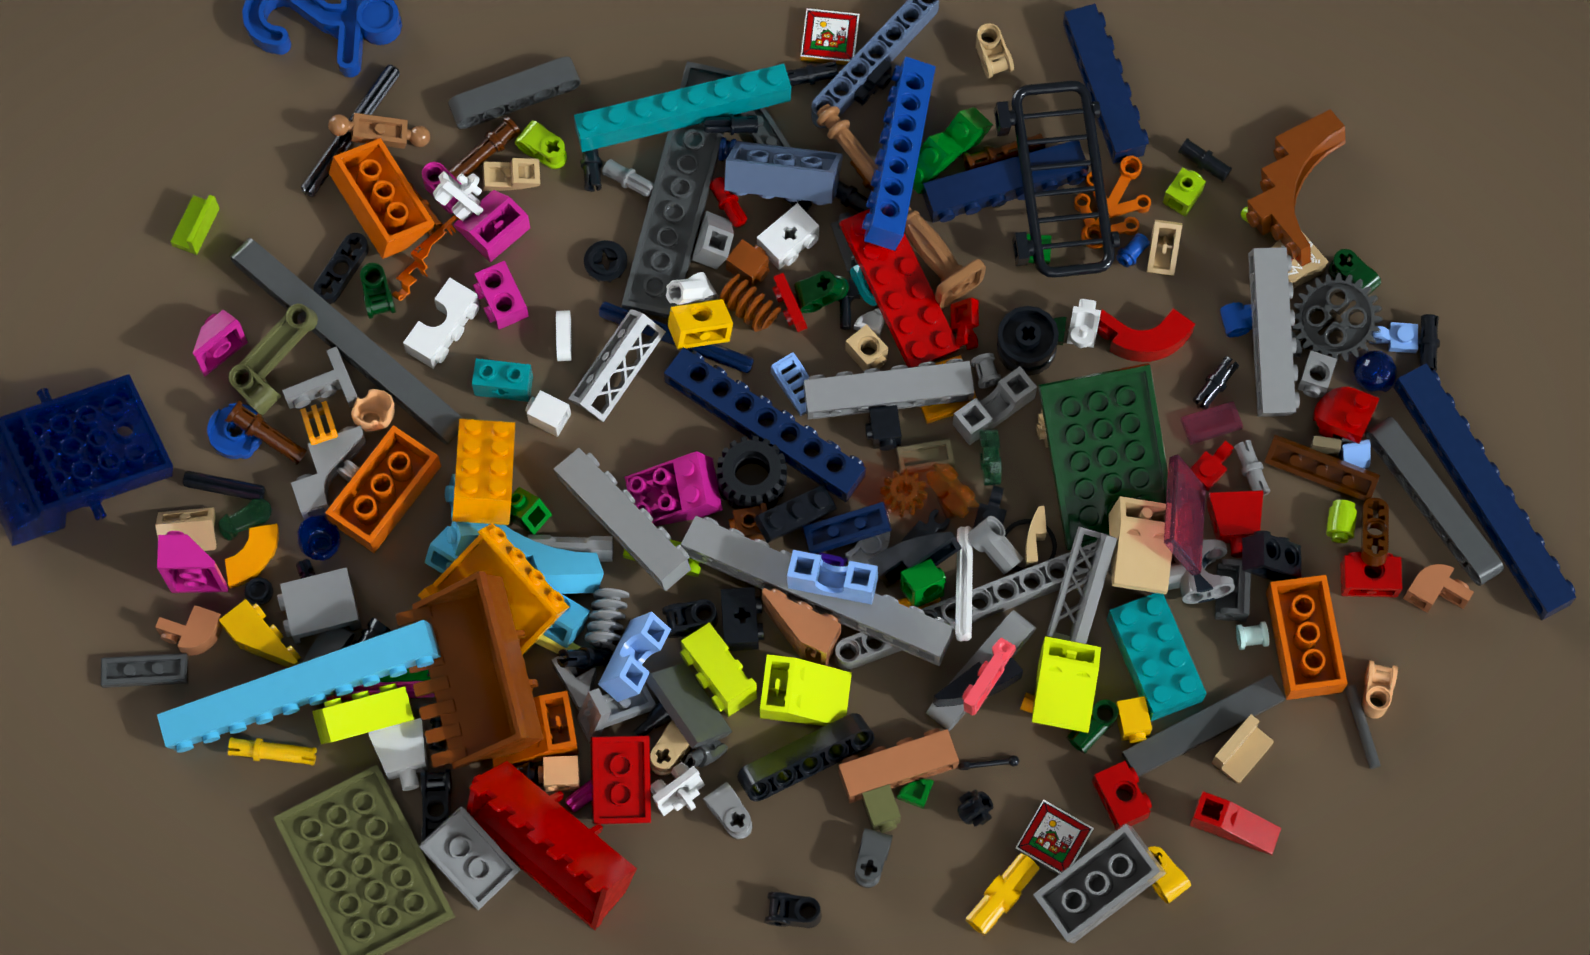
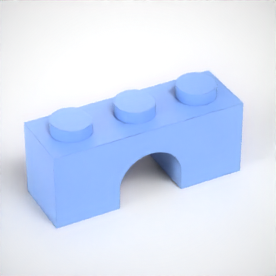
M797 550L792 552L787 573L789 589L871 605L878 580V566L849 561L848 566L838 567L825 563L821 559V555Z
M652 611L631 619L598 685L617 702L640 694L650 673L642 664L650 655L661 651L671 629Z

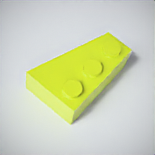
M396 683L379 687L380 693L369 695L367 690L352 694L353 700L342 703L341 698L324 702L325 708L312 711L320 743H331L414 720L406 687L397 688Z

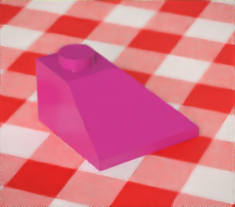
M224 310L207 318L201 327L193 350V356L204 376H207L248 343L240 322Z

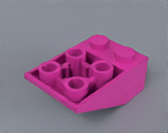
M698 451L625 477L627 491L636 501L633 504L639 510L642 507L645 508L652 516V523L655 526L694 520L695 516L702 518L723 510L713 458Z

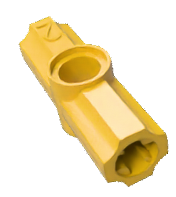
M1020 853L1002 876L998 875L983 894L984 897L965 920L974 930L985 936L1004 912L1007 913L1022 895L1021 892L1038 873L1040 867L1030 857Z

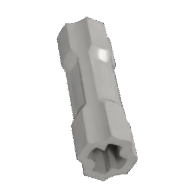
M528 535L529 539L553 548L574 552L597 553L600 562L613 561V536L553 537L551 535Z

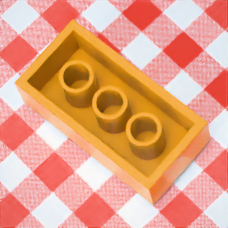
M459 419L452 521L509 525L515 439L514 422Z

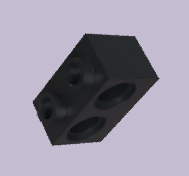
M1256 531L1254 535L1242 538V571L1272 581L1301 578V545L1290 542V539L1286 537L1273 536L1269 531Z

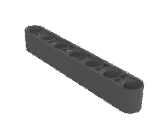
M1388 417L1366 431L1367 440H1370V445L1476 585L1481 586L1503 572L1504 566L1498 555L1396 420Z

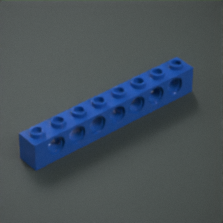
M906 56L901 66L896 65L891 80L895 81V85L891 87L887 101L891 102V106L887 107L883 122L887 123V126L883 128L879 143L883 144L882 149H879L875 159V164L879 166L871 180V186H874V191L870 192L866 207L870 208V212L866 214L862 224V229L866 230L865 242L893 251L896 250L904 236L936 66Z

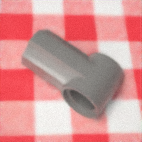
M993 516L987 517L968 533L971 545L977 551L985 552L1003 574L1009 572L1024 559L1005 537V529L1002 523Z

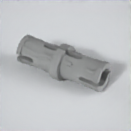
M1246 440L1245 445L1242 441L1234 446L1243 467L1241 470L1242 475L1247 477L1252 491L1263 490V496L1270 493V488L1262 472L1263 464L1258 462L1251 440Z

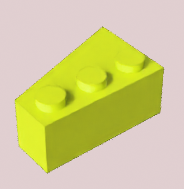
M710 622L681 640V657L688 666L693 664L698 672L695 675L703 689L707 687L714 695L711 697V700L719 712L724 710L729 717L757 699L756 682L753 678L748 680L741 669L743 668L742 664L738 659L735 660L728 650V646Z

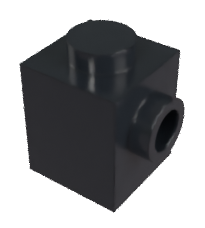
M897 405L869 408V423L865 424L867 440H872L873 449L880 448L882 451L895 449L896 446H901L902 435Z

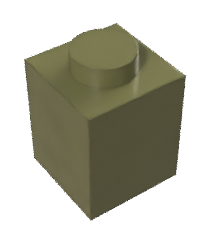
M890 784L862 793V803L872 830H880L881 833H885L897 827L896 824L900 823L901 815Z

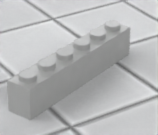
M1287 247L1253 248L1248 253L1257 415L1258 417L1291 416L1296 413V408H1299L1300 405L1299 393L1295 392L1294 381L1298 380L1297 364H1293V354L1296 353L1297 344L1296 338L1292 337L1291 326L1295 324L1294 310H1290V299L1293 298V284L1288 280V272L1291 271L1292 260L1291 256L1287 255Z
M951 359L946 364L935 365V362H924L919 364V367L908 368L907 365H898L887 371L871 368L861 374H853L846 371L836 374L835 377L825 378V375H813L809 377V380H804L803 387L808 420L869 413V408L897 405L898 409L972 401L974 397L970 361L963 362L962 359Z
M580 448L576 449L554 468L558 480L664 591H667L691 570L687 560L690 556L682 546L678 545L675 547L670 542L672 538L662 526L657 528L652 523L653 518L645 508L642 507L639 510L633 504L636 502L633 496L626 489L621 491L616 486L618 482L609 471L603 473L598 468L600 464L590 452L585 454Z

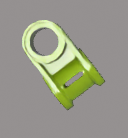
M530 121L515 140L516 146L523 153L539 159L548 168L559 169L567 161L563 140L536 121Z

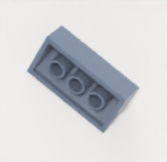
M737 141L726 159L724 191H731L733 194L740 196L756 194L765 199L781 197L790 202L806 200L812 201L816 205L832 204L837 194L843 154Z

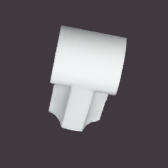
M704 272L696 273L688 279L672 280L666 286L667 300L669 303H676L677 305L713 301L718 298V294Z

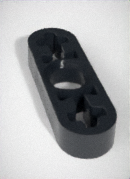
M360 233L347 235L315 282L314 292L327 303L332 304L337 301L367 256L369 246L364 235ZM360 242L361 249L356 248L351 254L352 249L350 245H356ZM346 263L349 265V269L345 274L339 275L334 272L335 265ZM331 284L332 293H325L323 295L321 288L327 289Z

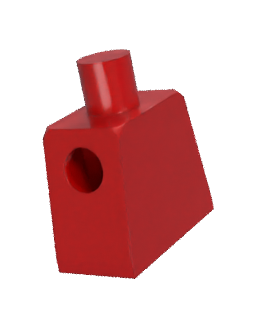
M1263 490L1209 493L1206 502L1216 540L1230 543L1231 555L1233 557H1242V538L1254 535V532L1260 531Z

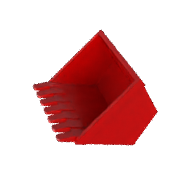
M505 761L482 775L475 776L472 785L469 787L470 795L466 811L518 867L593 930H596L602 924L604 917L626 893L637 868L598 836L603 830L602 825L598 823L590 829L558 803L564 796L561 791L549 796L510 762Z

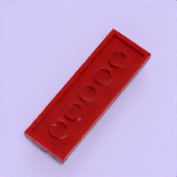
M870 209L841 220L839 226L908 368L919 367L921 363L933 362L958 351L960 347L957 346L953 332L940 305L935 300V295L905 233L898 247L893 251L864 241L866 230L862 229V224Z

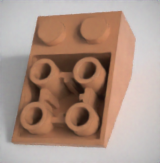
M764 588L762 591V608L797 654L807 661L828 666L835 652L836 645L841 640V624L838 623V619L828 613L821 615L813 611V608L803 601L793 602L787 599L786 594L777 589L770 591Z

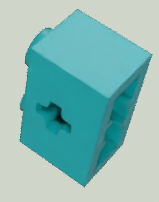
M476 358L472 379L475 396L529 402L533 382V372L530 364Z

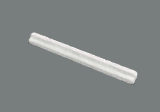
M961 526L957 530V541L962 549L957 552L956 639L960 642L969 641L972 638L973 546L968 539V533L972 530L970 526Z

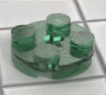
M998 430L979 431L980 446L982 447L980 468L983 470L984 486L1001 485L1002 464L1001 457L999 456L1000 441Z

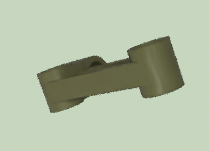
M297 303L290 306L285 316L229 372L228 377L231 385L262 416L282 396L267 383L265 377L317 325V314L314 310L303 304ZM306 312V320L302 324H298L297 318L299 314ZM248 372L249 380L242 385L240 381L241 376Z

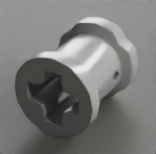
M993 353L978 355L970 361L972 367L976 368L979 377V388L995 386L1002 379L1001 375L997 374L993 362L995 360Z

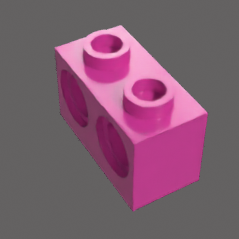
M505 261L474 273L476 284H473L474 291L477 293L479 300L484 298L487 307L484 308L485 314L490 323L495 321L498 330L529 317L527 306ZM493 281L500 283L496 288L487 287ZM504 304L511 306V308L508 311L503 312L498 310V308Z

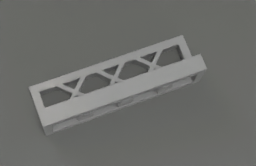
M630 309L568 399L575 405L586 409L598 420L604 422L666 331L645 314ZM646 325H648L655 333L648 342L642 343L641 333ZM636 349V361L633 364L626 365V354L629 350ZM621 372L620 384L617 387L610 388V377L612 374ZM605 394L606 404L599 412L591 405L597 396Z
M1078 526L1047 636L1082 644L1087 643L1117 538ZM1084 534L1098 538L1095 549L1087 554L1084 553L1081 547ZM1084 561L1088 568L1087 576L1077 581L1073 574L1074 567ZM1076 588L1080 595V600L1077 605L1069 609L1065 602V597L1068 592ZM1069 616L1072 622L1070 634L1066 635L1055 632L1058 621Z

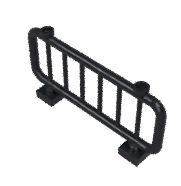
M1061 81L1022 86L1015 91L1012 97V110H1009L1008 101L997 102L994 109L997 137L1008 136L1011 126L1015 127L1031 240L1027 239V232L1015 233L1012 239L1016 267L1026 266L1030 256H1033L1036 269L1046 277L1058 278L1104 272L1114 262V248L1120 246L1118 231L1111 232L1095 118L1100 117L1099 101L1092 102L1089 89L1078 81ZM1073 91L1081 97L1082 108L1023 114L1022 100L1029 95ZM1083 114L1086 134L1027 140L1024 119ZM1087 139L1090 160L1031 166L1028 145ZM1091 165L1094 186L1039 192L1034 190L1032 171ZM1095 191L1098 212L1038 218L1036 197ZM1099 218L1101 238L1042 244L1039 223ZM1093 244L1103 245L1104 257L1097 263L1051 267L1044 260V249Z

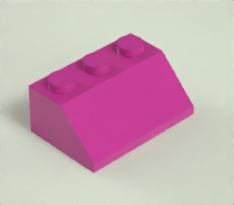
M169 531L167 535H158L157 569L171 593L228 592V585L216 562L187 534L180 531Z

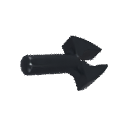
M850 278L849 291L844 298L838 300L840 302V328L842 330L851 329V302L853 299H861L857 286Z

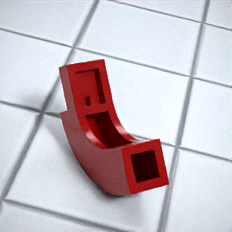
M1173 308L1158 326L1149 330H1135L1127 327L1102 309L1097 333L1106 340H1112L1109 350L1111 353L1131 361L1151 362L1168 357L1179 350L1193 334L1195 323Z

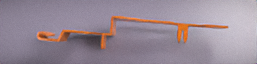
M456 215L452 216L411 252L415 262L396 277L401 282L402 289L399 292H392L394 298L402 301L410 294L409 287L417 281L410 273L418 268L422 275L428 277L425 272L428 267L423 259L428 256L431 246L447 233L444 231L445 229L452 236V231L456 233L452 225L456 219H459Z

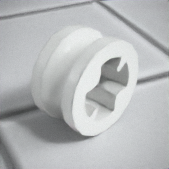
M346 459L343 462L344 467H339L337 472L349 482L359 470V467Z

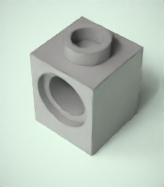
M1310 351L1297 390L1303 391L1309 397H1323L1328 390L1337 359ZM1318 373L1322 376L1323 380H1314L1310 374Z

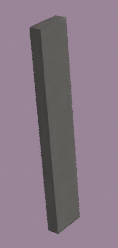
M1269 675L1123 751L1122 756L1129 768L1133 767L1138 777L1244 723L1250 714L1255 717L1284 702L1286 698L1273 676Z

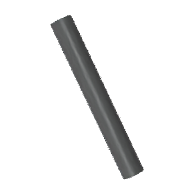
M1350 685L1345 687V692L1369 768L1376 769L1381 764L1356 685Z

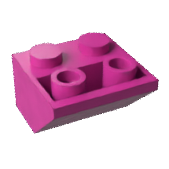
M495 190L491 191L480 201L479 206L484 211L479 216L473 213L466 220H458L453 224L490 263L530 229L528 214L509 196Z

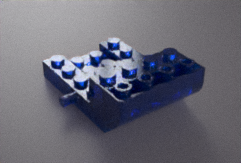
M130 374L55 399L51 398L48 388H43V391L40 389L37 392L41 401L40 404L0 417V521L11 546L64 529L66 526V513L82 507H90L95 520H100V516L103 519L107 516L101 504L103 500L172 476L173 464ZM123 426L129 427L132 430V434L122 436L117 432V429Z

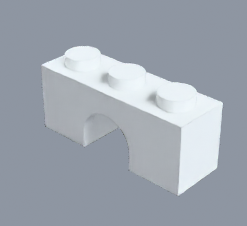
M452 278L448 279L434 299L437 310L447 316L446 320L436 327H429L418 321L403 342L406 353L434 369L438 362L442 363L445 360L451 343L460 339L464 332V325L469 319L472 320L480 309L477 293Z

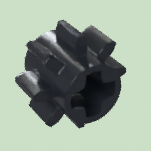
M975 789L959 797L962 804L958 807V814L963 822L968 825L973 823L976 827L992 819L988 812L993 809V802L985 792H977Z

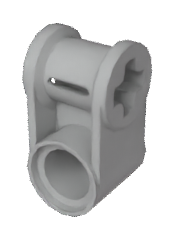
M728 782L703 798L709 810L721 822L732 838L744 839L751 834V817ZM736 819L740 822L743 821L744 826L740 828L738 825H734L733 821Z

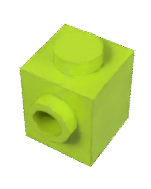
M1182 167L1166 190L1163 204L1186 217L1202 194L1206 181L1193 170L1188 171Z

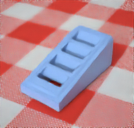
M792 352L771 365V374L799 415L802 416L807 413L805 402L802 404L799 402L800 399L805 397L804 389L796 394L793 391L804 385V380H809V375L795 353ZM793 367V369H791V370L788 371L787 373L782 374V372H784V371H786L787 369ZM797 375L800 377L791 384H788L787 382L788 380L792 379Z

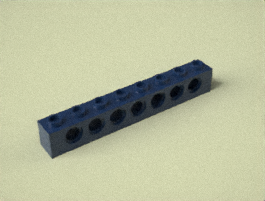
M683 347L664 372L666 384L749 439L753 440V436H759V441L761 442L765 438L770 440V446L772 447L776 444L779 447V454L783 453L785 463L820 486L824 484L826 490L844 502L849 500L865 478L866 468L859 458L853 455L847 456L831 440L824 441L818 437V433L808 425L803 427L795 421L792 414L785 410L779 411L773 407L772 402L765 396H756L750 392V388L740 380L735 382L729 378L721 367L717 365L712 367L706 363L704 357L694 350L690 352ZM695 374H702L705 376V378L699 382L691 379V377ZM725 389L728 393L725 396L719 397L714 394V391ZM740 404H747L751 408L742 412L737 410L736 407ZM762 419H770L773 421V424L764 427L759 422ZM793 434L796 439L786 442L782 439V436ZM808 449H815L819 454L815 457H809L804 452ZM831 464H838L842 469L838 472H831L827 467Z

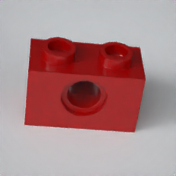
M1352 552L1345 555L1340 563L1341 596L1398 597L1402 591L1401 557H1393V554L1388 553L1386 562L1381 566L1375 567L1369 566L1362 561L1361 552ZM1372 569L1377 573L1378 577L1374 579L1369 578L1364 570Z
M1126 761L1094 774L1092 783L1116 831L1125 824L1133 826L1149 818L1150 809L1152 808L1151 801L1146 792L1141 793L1137 785L1139 777L1133 767H1128ZM1126 790L1130 793L1131 799L1122 801L1117 797L1116 792Z

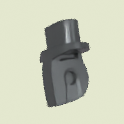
M716 740L693 749L691 748V752L687 755L684 764L689 768L692 766L695 768L697 766L705 767L726 753L728 746Z

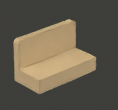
M214 507L158 512L155 524L157 538L158 535H167L169 531H180L187 534L204 551L215 550L217 544L214 531L216 519Z
M1252 714L1220 749L1212 761L1213 765L1236 784H1239L1274 743L1269 736L1257 727L1260 721Z

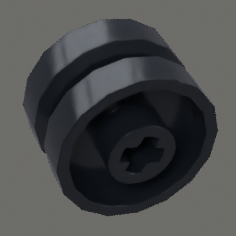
M1032 306L1015 308L1006 314L999 325L997 338L999 360L1006 369L1014 371L1020 366L1028 376L1040 374L1049 368L1056 357L1059 332L1055 320L1046 311Z

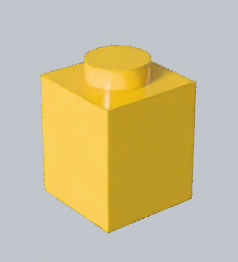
M1145 696L1117 701V723L1121 741L1129 740L1130 743H1139L1146 740V737L1151 734L1152 725Z

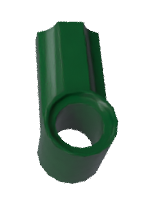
M1107 699L1099 700L1095 703L1092 709L1089 732L1072 730L1066 737L1074 748L1085 755L1100 737L1114 725L1118 716V708L1115 703ZM1099 709H1107L1111 712L1112 718L1103 721L1097 716V711Z

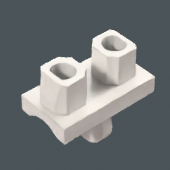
M445 171L438 176L440 184L433 192L434 198L444 206L453 196L459 201L451 209L459 219L464 221L473 213L479 216L484 211L479 206L480 200L471 193L473 192L478 196L482 192V189L477 186L479 183L477 175L473 173L466 177L462 173L459 174L457 180L461 184Z
M1080 299L1079 307L1073 306L1067 344H1074L1078 348H1094L1101 310L1095 309L1096 301Z
M680 762L671 771L675 779L674 781L666 785L660 779L650 785V790L653 794L652 798L663 816L673 809L678 811L684 806L690 811L696 808L692 800L700 794L698 790L705 786L699 776V771L694 766L689 768L683 762Z

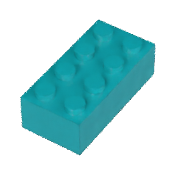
M1154 593L1109 610L1106 620L1139 697L1145 696L1150 721L1203 702L1207 693L1164 594Z

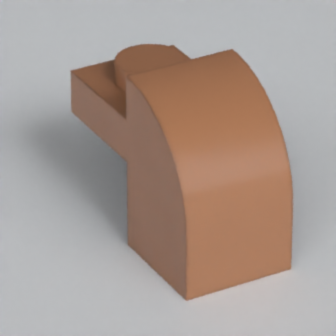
M1435 564L1424 568L1418 573L1403 599L1428 613L1438 595L1464 609L1474 592L1463 581L1449 578L1455 568L1444 564Z
M194 605L186 626L159 617L155 628L161 635L162 640L171 644H177L179 641L177 647L180 652L187 653L188 656H194L208 651L215 645L223 628L219 621L222 615Z

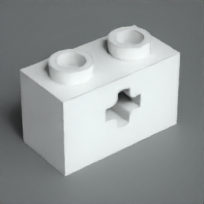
M797 203L757 236V246L766 251L771 263L780 270L785 264L787 266L791 265L798 258V253L804 248L809 249L816 244L819 239V225Z

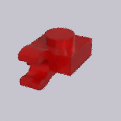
M971 297L950 304L951 330L957 332V346L960 347L967 344V350L977 348L978 338L973 328L979 326L978 300Z
M1225 440L1213 456L1205 451L1188 470L1187 474L1209 492L1227 472V468L1223 463L1233 453L1234 447Z

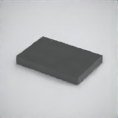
M686 663L648 675L646 679L647 684L692 749L725 738L732 732Z

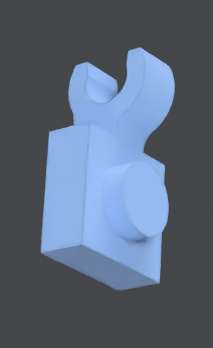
M1390 322L1388 329L1383 326H1377L1380 328L1381 333H1372L1376 340V343L1373 344H1388V352L1416 354L1418 351V324Z

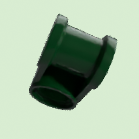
M1341 249L1337 251L1329 264V275L1334 280H1336L1337 273H1341L1343 281L1350 274L1353 276V284L1359 279L1363 281L1361 289L1370 286L1372 288L1370 294L1381 284L1379 275L1372 268L1368 267L1352 250Z
M377 263L364 265L360 271V278L369 319H372L374 315L389 311L392 314L396 313L383 267ZM371 275L380 276V279L375 283L367 281Z
M821 271L794 284L797 303L801 313H813L826 305L841 300L846 296L849 289L848 282L844 277L834 276L829 271Z

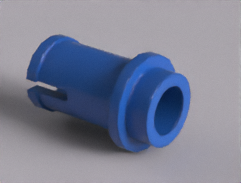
M1136 233L1135 237L1124 248L1118 250V255L1116 256L1118 262L1124 267L1135 265L1138 256L1150 245L1147 237L1141 233Z

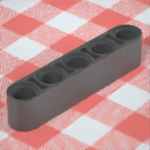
M562 57L458 94L448 101V105L457 127L466 129L576 89L581 84L572 59L570 57Z

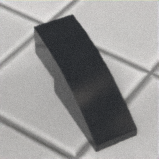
M952 532L935 533L901 542L880 552L868 561L871 565L878 566V576L886 588L901 579V571L929 559L937 566L961 550L962 547Z
M1012 656L987 697L1008 688L1022 678L1023 670ZM980 662L976 663L935 694L933 704L936 707L964 704L962 696L966 688L970 684L974 685L978 680L979 676L977 674L982 664Z

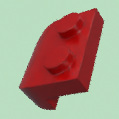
M1352 387L1335 388L1325 394L1317 403L1313 412V421L1316 422L1319 427V433L1324 437L1332 438L1335 434L1360 444L1380 398Z

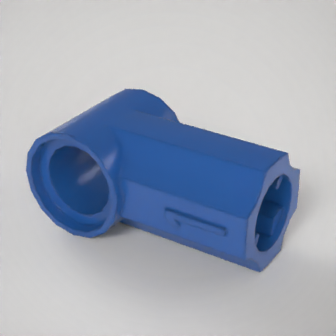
M1241 302L1227 304L1220 309L1227 337H1239L1253 329L1251 304L1243 305Z

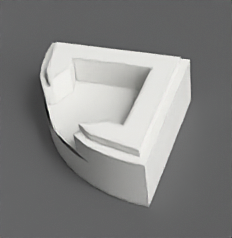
M877 308L861 315L856 320L854 329L860 330L867 324L880 337L885 323L880 309Z

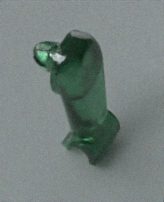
M254 499L231 516L225 514L218 524L221 535L230 541L238 535V532L265 523L271 516V505L264 499Z

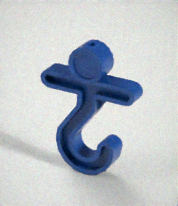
M245 0L242 10L244 26L253 43L265 52L282 55L291 49V40L288 32L281 26L270 24L267 22L269 14L278 7L291 8L322 32L330 34L338 40L337 63L342 75L349 78L357 76L361 71L363 38L376 45L389 44L399 36L402 29L401 16L394 0H341L340 4H331L324 0Z

